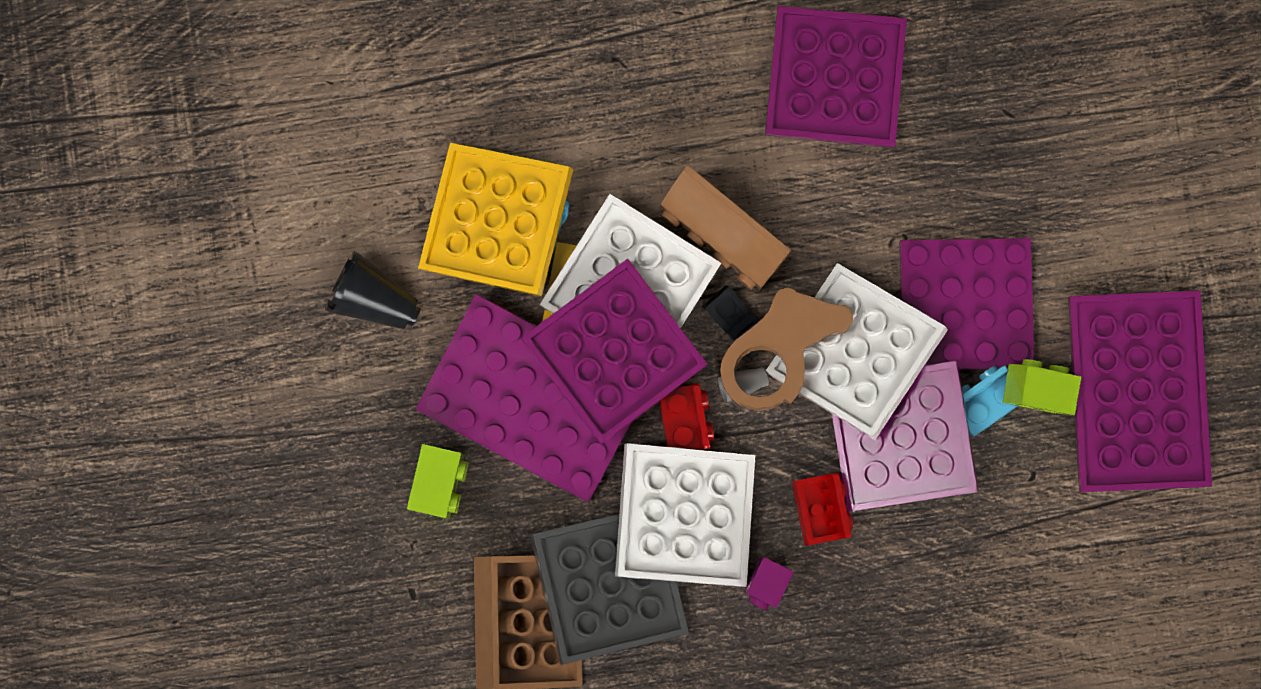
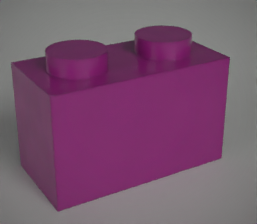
M760 557L747 583V587L743 591L750 595L747 602L766 611L769 605L777 608L794 572L765 557Z

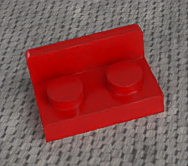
M699 383L678 387L659 401L666 447L707 450L710 448L709 442L714 441L713 427L711 422L706 423L704 410L708 409V398L706 390H700Z

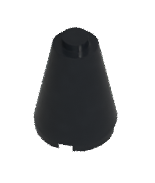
M355 251L352 252L351 260H347L332 291L335 292L332 301L328 299L325 307L326 311L400 329H405L407 324L413 326L421 310L416 307L418 300Z

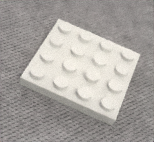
M609 194L540 303V306L554 314L615 267L629 259L681 328L721 263Z
M837 263L814 298L830 304L847 306L851 310L854 319L846 333L830 335L803 350L805 362L804 383L799 394L876 440L948 329L943 324ZM776 355L766 369V372L771 377L784 383L786 366L781 358Z
M625 444L615 577L747 587L755 455Z

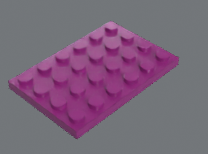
M1201 291L1069 296L1072 375L1081 376L1076 413L1074 415L1079 493L1212 487Z
M475 294L415 410L582 500L589 502L631 423L603 444H600L521 339V337L537 325L482 295Z

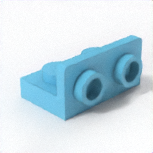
M994 365L979 376L982 381L973 388L969 384L962 387L969 433L972 438L1018 407L1002 403L1007 372L1009 371L1006 365L1000 369H997Z

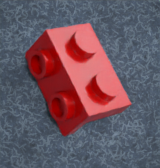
M838 472L792 481L804 546L851 537L853 520L850 512L846 510L844 501L847 494L846 486L843 479H840Z

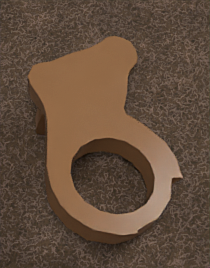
M788 287L778 290L768 313L751 329L737 338L728 348L722 359L720 368L722 385L732 401L754 411L774 409L784 402L791 404L800 393L804 383L805 362L803 350L830 335L846 333L854 319L851 310L847 306L826 303L814 297L798 293ZM766 350L773 352L781 358L786 366V377L783 385L770 396L755 397L748 395L739 388L735 381L734 374L738 362L751 351Z

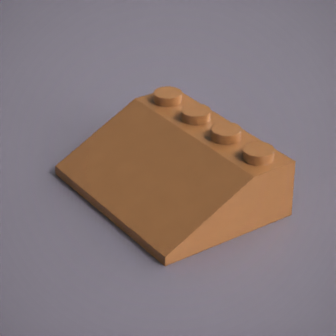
M689 165L683 169L660 204V209L664 211L661 216L675 228L680 224L689 232L686 237L699 248H702L704 245L714 253L712 258L721 263L720 266L724 269L730 266L738 272L739 275L736 278L750 290L756 287L760 291L783 264L791 251Z
M535 555L474 557L476 689L582 687V660L560 665Z

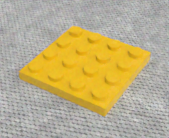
M450 143L418 269L542 297L574 169L569 166Z

